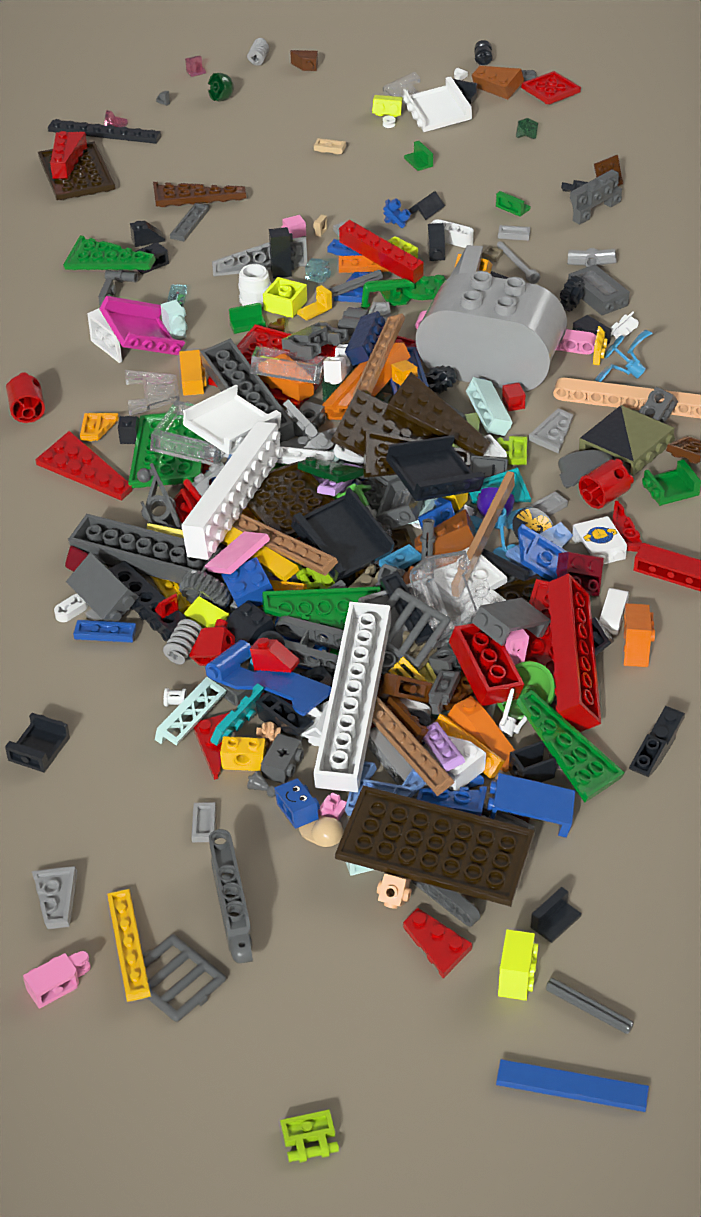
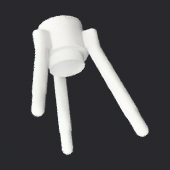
M513 688L510 690L503 717L498 725V728L507 737H512L513 733L519 734L521 727L527 721V718L524 716L516 725V720L508 716L514 694Z

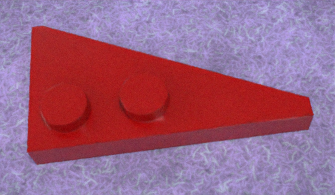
M615 501L612 523L626 542V551L638 552L643 544L640 539V533L635 529V525L630 517L625 515L622 504L619 501Z
M229 713L200 720L193 728L214 780L218 779L222 768L220 754L222 742L216 746L210 740L216 726Z

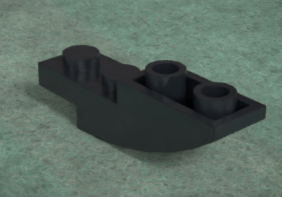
M668 706L664 707L652 731L646 735L629 766V770L646 777H650L676 739V733L685 718V713Z

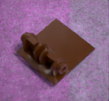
M618 155L594 164L596 178L610 170H614L619 173L618 186L623 184Z

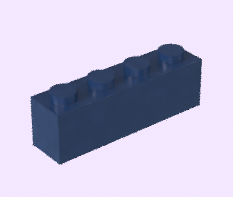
M379 311L361 316L345 350V354L352 366L369 360L386 323Z

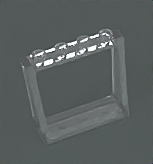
M256 346L252 355L249 373L319 384L324 375L323 361L327 357L316 355L314 359L306 360L305 357H298L297 352ZM285 353L292 360H285L274 357Z
M176 400L151 433L150 451L208 465L216 462L220 463L226 453L210 442L167 432L178 415L184 416V410L195 405L191 402Z

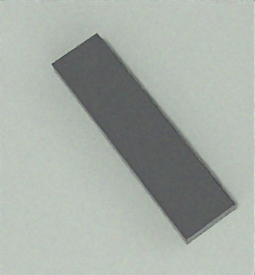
M195 203L170 233V239L185 241L208 213L209 205Z

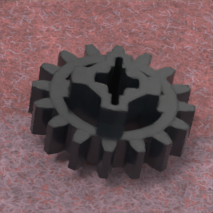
M571 276V279L567 280L563 290L560 292V302L564 310L568 312L573 311L584 295L583 287L585 283H583L584 279L581 277Z
M442 365L440 368L435 367L429 369L428 373H424L428 387L434 393L438 392L439 394L447 391L448 387H453L452 384L456 383L455 379H457L454 369L450 368V366L444 368V365Z

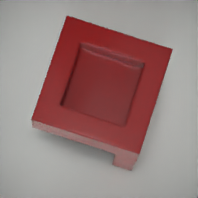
M520 383L503 385L502 401L508 412L525 409L526 394Z

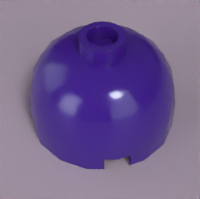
M483 488L481 493H478L477 508L483 517H485L499 488ZM510 494L504 506L506 518L511 514L514 507L515 498L512 494Z

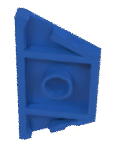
M521 524L518 528L521 564L549 582L557 579L558 554L567 551L524 524Z

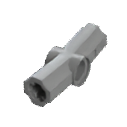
M590 248L587 251H568L569 265H585L589 267L594 264L598 266L617 263L615 249L597 250Z

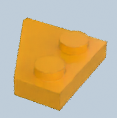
M84 413L80 432L81 441H98L119 420L118 413Z

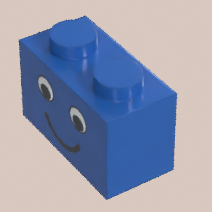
M298 778L274 787L277 805L295 829L319 819L318 810L320 805L318 800L310 795L308 787L303 785Z

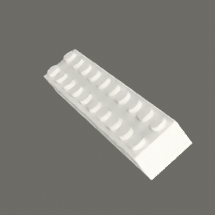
M259 421L255 423L182 523L187 557L209 560L220 542L224 540L227 532L231 530L234 522L239 518L240 513L246 508L250 499L253 498L254 493L260 488L261 483L267 478L268 473L275 466L277 460L282 456L283 450L280 447V432L278 431L277 424Z
M349 603L314 769L315 788L350 792L359 791L391 624V609L389 605Z

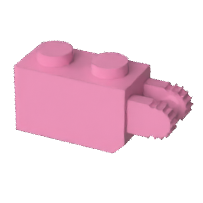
M80 951L69 957L64 953L23 975L26 990L39 1009L77 989L79 984L78 978L87 973L91 967L88 962V953Z

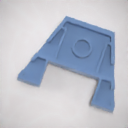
M364 761L359 791L349 792L345 811L348 816H351L363 785L411 798L426 783L414 769L411 770L402 785L370 780L377 767L373 762Z

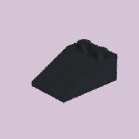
M246 601L235 609L226 620L228 622L227 629L235 636V643L239 640H244L251 647L263 632H277L272 618L250 601Z

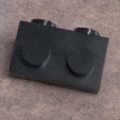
M453 79L468 103L471 104L477 97V83Z

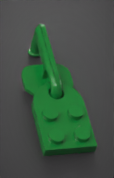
M444 275L423 276L415 284L408 279L368 281L363 286L361 307L364 309L369 308L370 292L380 291L385 301L393 306L406 305L411 299L433 300L441 285L446 281Z

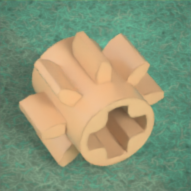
M265 722L261 728H256L257 738H265L266 748H270L277 734H281V727L277 728L276 724L272 722Z

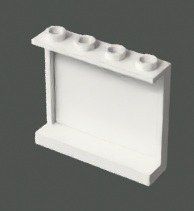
M452 77L446 78L445 86L409 95L406 89H403L402 101L407 105L408 111L412 113L413 119H416L418 127H421L423 132L472 119L471 106Z
M237 385L184 410L183 425L228 455L236 451L257 421L275 423L278 429L281 422V413L275 410L266 414L238 396Z

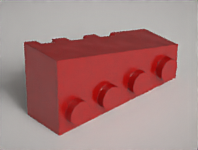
M56 132L50 162L53 179L69 177L74 169V165L78 163V158L83 155V150L87 149L85 132Z

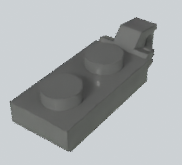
M439 671L429 692V704L432 706V714H440L443 710V705L449 704L461 679L460 672Z

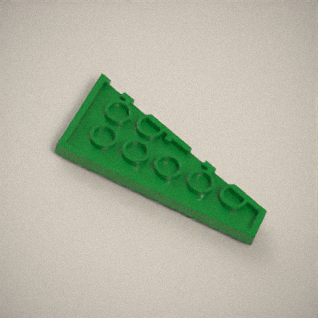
M80 235L63 266L65 270H150L156 259L154 254L143 251L134 252L131 248L123 249L120 245L105 241L96 242L93 238L88 240Z
M380 587L263 591V610L266 614L278 617L290 616L344 630L349 603L358 602L360 597L378 593L381 590Z
M530 690L518 698L516 704L551 755L556 759V762L584 803L623 777L625 773L534 691Z

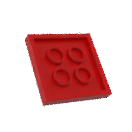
M555 71L523 82L521 85L523 90L540 99L545 104H552L581 92L580 86Z

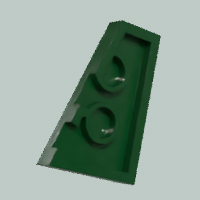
M306 457L305 460L298 462V469L323 479H329V481H334L336 484L361 477L364 472L363 468L319 460L315 457Z

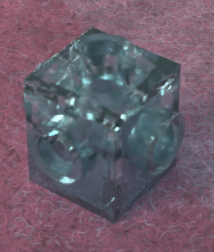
M311 258L305 266L306 280L324 283L331 275L329 261Z

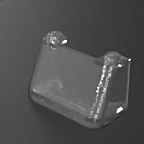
M466 551L427 556L410 571V582L416 598L450 618V623L438 639V642L449 640L455 626L472 624L478 611L465 578V574L471 566ZM431 616L428 623L433 631L440 621Z

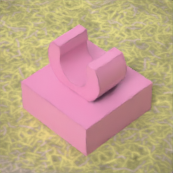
M331 793L321 804L318 815L333 817L339 821L345 812L347 802L341 800L339 795Z

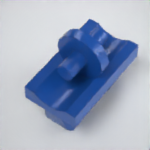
M397 198L392 201L387 199L383 208V214L386 216L384 221L386 223H397L402 229L410 218L411 213L408 209L399 210L401 203Z

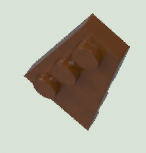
M389 696L385 705L421 743L429 729L419 724V719L409 713V709L397 696Z

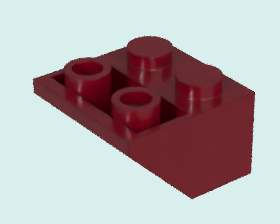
M572 552L559 553L556 570L557 576L559 578L569 573L589 595L599 597L604 558Z

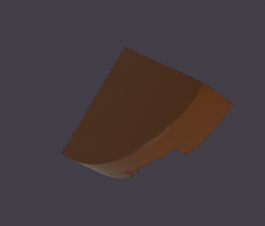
M278 318L277 321L269 323L268 328L285 332V318Z

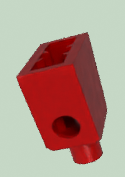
M217 619L214 627L201 629L189 654V657L199 666H206L234 645L235 636L227 629V621Z

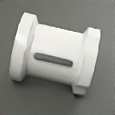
M165 688L164 690L165 707L180 705L187 698L186 689L178 691Z

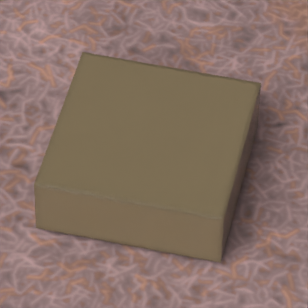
M488 246L482 252V258L496 262L503 255L502 249Z

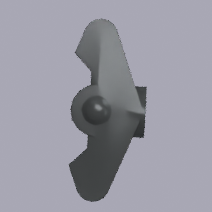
M153 463L150 464L151 469L149 470L141 468L137 472V479L140 482H148L151 476H154L146 506L143 501L141 502L143 518L149 521V523L172 528L175 527L170 525V523L174 520L177 529H182L175 512L176 503L172 497L168 496ZM158 485H159V487H160V490H161L163 496H162V495H156V491H157V486H158ZM157 506L166 507V512L161 516H155L152 513Z

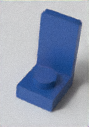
M441 497L434 500L436 507L418 517L421 529L423 527V519L435 520L434 527L453 517L455 512L451 501Z

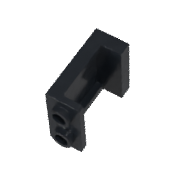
M31 713L29 715L30 725L16 743L12 741L7 743L5 746L6 754L10 762L45 773L70 739L68 725L44 715Z

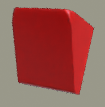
M177 594L159 602L155 612L164 618L179 610Z

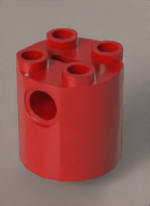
M23 372L6 384L12 417L22 423H31L40 419L44 414L45 405L40 382L37 378Z
M620 459L608 460L581 477L579 480V490L588 505L600 509L628 492L634 479L623 466V462Z

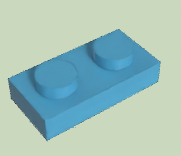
M408 544L380 559L379 566L382 567L384 564H389L405 569L420 561L421 553Z

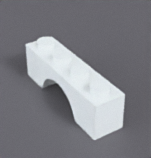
M339 344L335 348V357H327L323 361L325 382L339 384L355 367V365L352 366L345 354L348 344Z

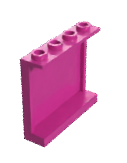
M106 296L99 308L122 347L178 355L185 344V341L173 339L159 318L161 315V305Z

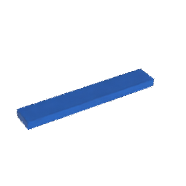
M500 1059L496 1085L646 1112L649 1089L647 1085Z

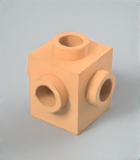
M384 873L383 881L380 880L377 887L378 900L384 902V906L394 909L404 905L411 896L412 889L409 888L411 880Z

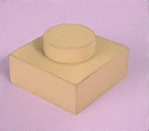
M320 215L314 221L315 236L321 237L327 230L326 215Z

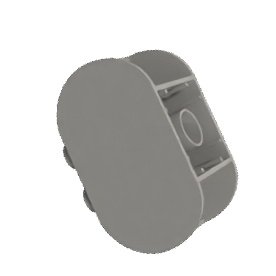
M485 271L460 273L448 278L439 288L417 329L416 346L422 361L429 369L440 368L442 365H444V368L450 366L456 373L457 379L455 380L470 383L473 377H482L491 381L496 388L502 389L503 385L520 383L523 391H528L540 385L545 379L555 350L565 335L567 317L561 302L554 294L539 285L526 283L522 278L492 277L490 273Z

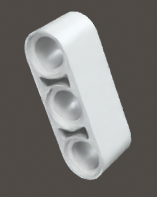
M444 220L432 221V223H444L445 243L466 248L467 245H473L474 230L472 228Z
M609 588L599 621L608 629L610 634H619L625 613V603H628L629 591Z

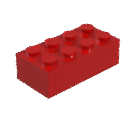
M473 623L455 626L449 639V644L479 704L486 706L507 702L512 688L514 689L512 700H517L524 687V683L505 646H501Z

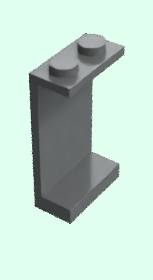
M90 552L66 582L102 620L118 622L139 596L129 590L105 566L106 563L101 558Z
M523 598L480 605L472 623L503 646L511 631L526 628L538 638L543 637L551 620Z

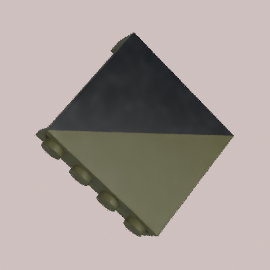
M620 405L580 437L579 451L592 450L595 447L631 463V475L634 476L649 462H652L656 456L661 454L669 443L674 442L675 428Z

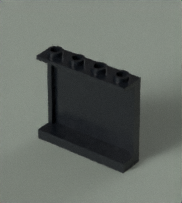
M454 435L389 445L386 461L416 502L481 491L485 475L482 472L473 473L452 446L455 438Z
M350 487L347 488L344 496L304 516L300 512L295 514L291 523V527L304 543L337 559L338 563L328 573L335 583L390 555L395 544L392 537L387 535L380 522L375 520L369 508L363 505L359 496Z

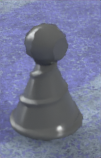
M256 771L248 776L247 788L249 790H265L269 797L276 796L275 786H269L260 771Z

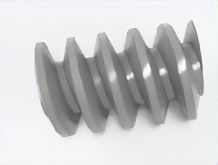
M258 38L254 41L247 55L248 60L252 64L261 65L269 51V45L266 40Z
M189 619L179 621L178 626L174 629L170 639H168L167 644L163 648L165 656L175 664L185 663V659L189 656V652H191L202 627Z

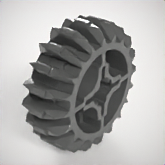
M188 571L180 581L179 591L191 603L200 596L224 610L230 602L231 593L228 591L229 589L224 586V583L219 582L218 579L208 575L206 572Z

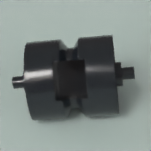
M486 40L478 41L474 47L475 61L479 65H488L492 61V45Z

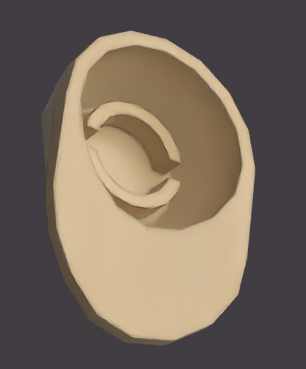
M318 815V820L299 827V832L303 838L322 847H331L338 844L344 833V828L340 821L333 817Z

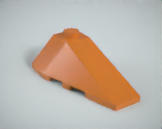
M472 696L455 704L447 714V717L502 758L505 762L500 770L508 772L510 752L515 751V749L484 707Z

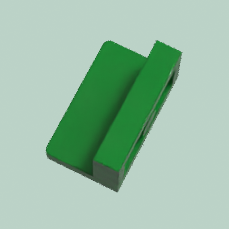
M415 141L414 152L404 155V159L417 171L433 167V153L420 141Z
M501 191L496 193V207L521 217L531 209V206L524 204L525 201Z
M260 303L229 309L230 326L234 334L250 331L255 324L266 327Z

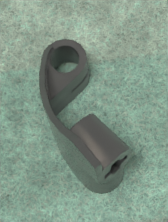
M584 450L563 456L558 461L561 472L559 475L563 486L566 489L579 483L582 476L608 460H615L613 455L604 451Z

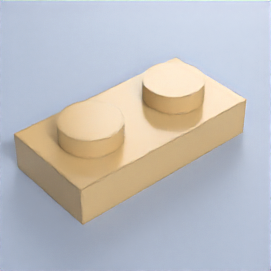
M318 138L314 144V151L342 154L346 147V141Z

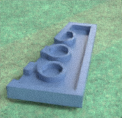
M562 522L540 533L541 536L562 549L573 537V534ZM519 545L507 550L505 555L512 563L528 570L529 576L537 574L521 564Z

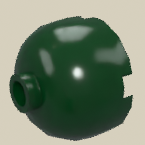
M213 73L208 81V85H210V89H208L210 98L213 101L229 99L234 90L232 79L224 73Z

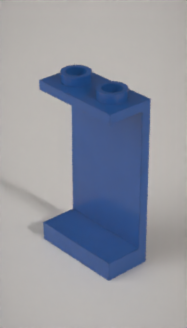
M498 773L496 781L491 782L489 793L493 794L492 797H489L487 810L490 811L489 819L494 820L497 810L552 822L559 824L558 836L567 838L572 826L575 790Z

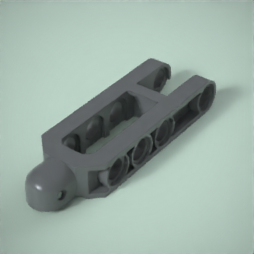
M281 616L275 627L277 632L285 637L301 640L300 643L284 640L285 647L299 658V665L310 668L323 666L327 672L335 674L338 655L328 653L323 649L320 651L313 648L317 644L340 650V639H342L344 630L290 616ZM385 651L381 674L390 673L389 670L396 664V657L393 653Z
M217 829L209 835V846L212 856V871L228 948L236 963L253 962L249 915L232 837L227 830ZM223 838L226 840V842L223 844H216L215 840ZM233 894L235 897L229 898L226 895ZM237 912L240 915L232 916L230 913Z

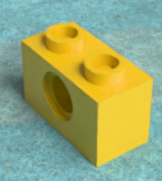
M223 736L220 751L222 769L261 771V762L266 755L265 738Z

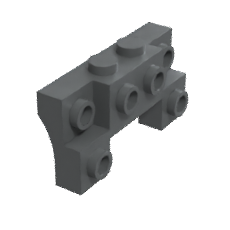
M610 170L570 192V200L573 206V222L580 225L588 221L591 217V208L602 202L609 207H613L621 202L622 188L618 187V172Z
M317 322L281 340L283 349L297 352L298 357H305L306 360H310L321 353L322 346L328 343L338 346L348 340L349 337L348 329L335 328L327 322Z

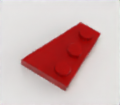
M419 908L403 922L405 931L416 945L421 947L426 953L427 959L436 966L443 979L472 950L471 942Z

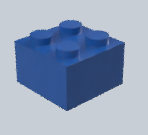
M257 557L243 563L231 575L221 574L237 607L246 601H250L258 607L263 604L262 592L274 591Z

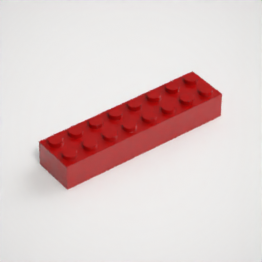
M568 573L548 582L549 591L547 595L550 602L548 610L551 615L550 629L552 631L551 644L553 646L552 660L555 668L553 675L556 681V688L554 690L557 696V713L566 719L577 731L582 732L600 725L601 713L590 596Z

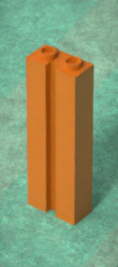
M394 343L371 396L375 397L392 378L391 364L408 360L411 357L404 343ZM368 361L360 363L322 404V406H325V414L328 420L342 419Z

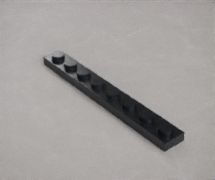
M59 119L52 120L48 126V132H85L86 136L153 144H157L161 138V132L155 130L115 127L113 125L105 126L101 124H88L86 122L78 123L74 121H61Z

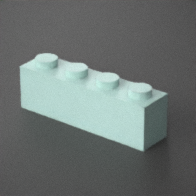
M473 377L466 392L486 432L505 436L513 422L491 381Z

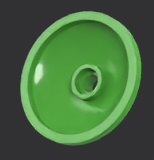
M527 661L516 664L515 667L524 683L519 697L532 690L550 706L555 697L554 689L556 688L552 673L544 665L537 662ZM512 700L508 716L521 721L525 715L516 704L517 700ZM507 702L497 703L503 713Z

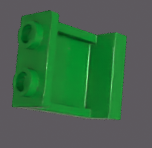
M685 460L677 461V469L653 476L649 470H645L642 484L650 492L651 497L661 506L699 496L701 480Z

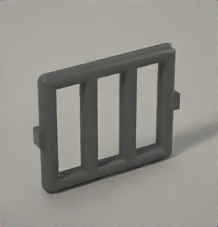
M397 588L385 605H389L392 610L399 598L407 601L408 604L389 631L386 651L393 653L399 659L405 657L415 668H419L431 649H435L438 646V639L450 623V618L401 588ZM417 607L424 614L399 649L392 645L391 642L414 608ZM432 616L440 621V623L417 657L413 658L407 654V651Z
M170 935L154 950H147L143 954L146 968L173 945L181 951L177 957L148 980L151 997H147L148 1000L173 1021L178 1022L198 1004L200 1006L208 1001V996L226 981V976L179 937ZM189 958L198 965L161 997L152 990ZM205 971L214 978L178 1010L168 1004Z

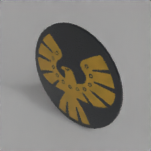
M531 507L519 510L512 522L513 531L518 540V528L521 524H524L538 534L553 527L551 519L543 511Z

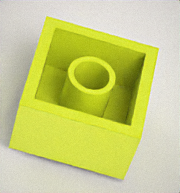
M277 277L263 293L264 310L293 318L297 314V310L301 309L307 302V284Z
M506 929L500 964L498 996L527 1001L528 991L533 992L539 945L534 943L535 933Z

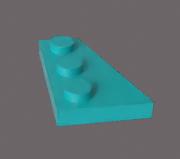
M518 467L509 470L514 472L515 486L511 492L515 498L514 503L531 502L532 499ZM508 471L485 478L481 490L488 487L499 488ZM481 491L468 493L473 504H477L478 493H481Z
M257 683L252 689L251 696L249 698L245 696L236 710H232L216 726L210 740L213 744L217 746L222 742L223 736L231 737L235 730L239 731L246 720H252L256 714L255 702L260 698L264 687Z

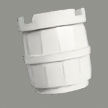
M250 264L241 269L238 287L240 290L239 302L242 306L260 303L261 307H263V293L271 285L269 273L264 266Z

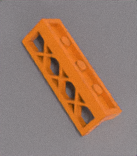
M339 256V273L374 272L376 270L390 272L364 256Z

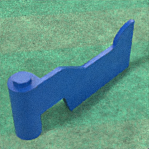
M244 640L236 642L205 667L206 674L210 679L234 689L252 690L258 683L264 687L263 690L291 700L294 711L302 716H305L330 696L332 689L328 685L294 672L261 670L253 672L240 667L242 663L251 657V646Z

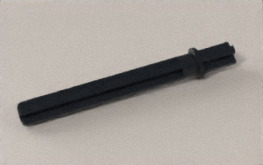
M483 549L481 555L496 568L522 581L529 579L528 570Z

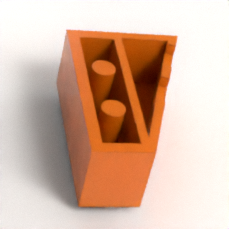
M280 354L256 365L257 375L263 382L269 384L270 388H278L282 390L283 394L298 401L314 395L313 378L287 354Z
M625 603L624 666L648 667L650 643L655 640L653 612H650L649 605Z

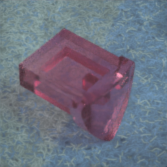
M106 110L105 126L125 127L128 124L127 119L115 117L112 111Z

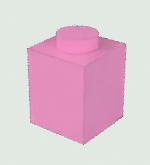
M300 215L282 219L283 226L281 228L288 227L289 233H292L293 238L306 236V222Z

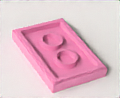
M244 531L209 561L205 568L209 572L231 575L262 548L270 538L268 534Z

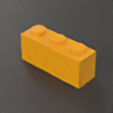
M200 350L179 351L183 396L204 394L203 387L207 386Z

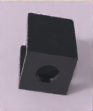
M539 741L510 752L509 772L512 776L542 783L555 777L556 759L551 758L543 761L544 743Z

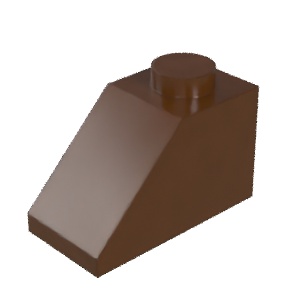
M290 51L292 65L302 71H317L318 51Z
M385 673L381 693L428 703L429 692L433 683Z

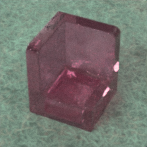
M200 55L185 59L186 72L191 77L206 74V70L202 67Z

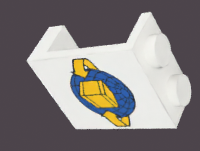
M608 516L573 525L572 540L574 543L583 542L590 556L604 558L603 564L626 559L627 544Z

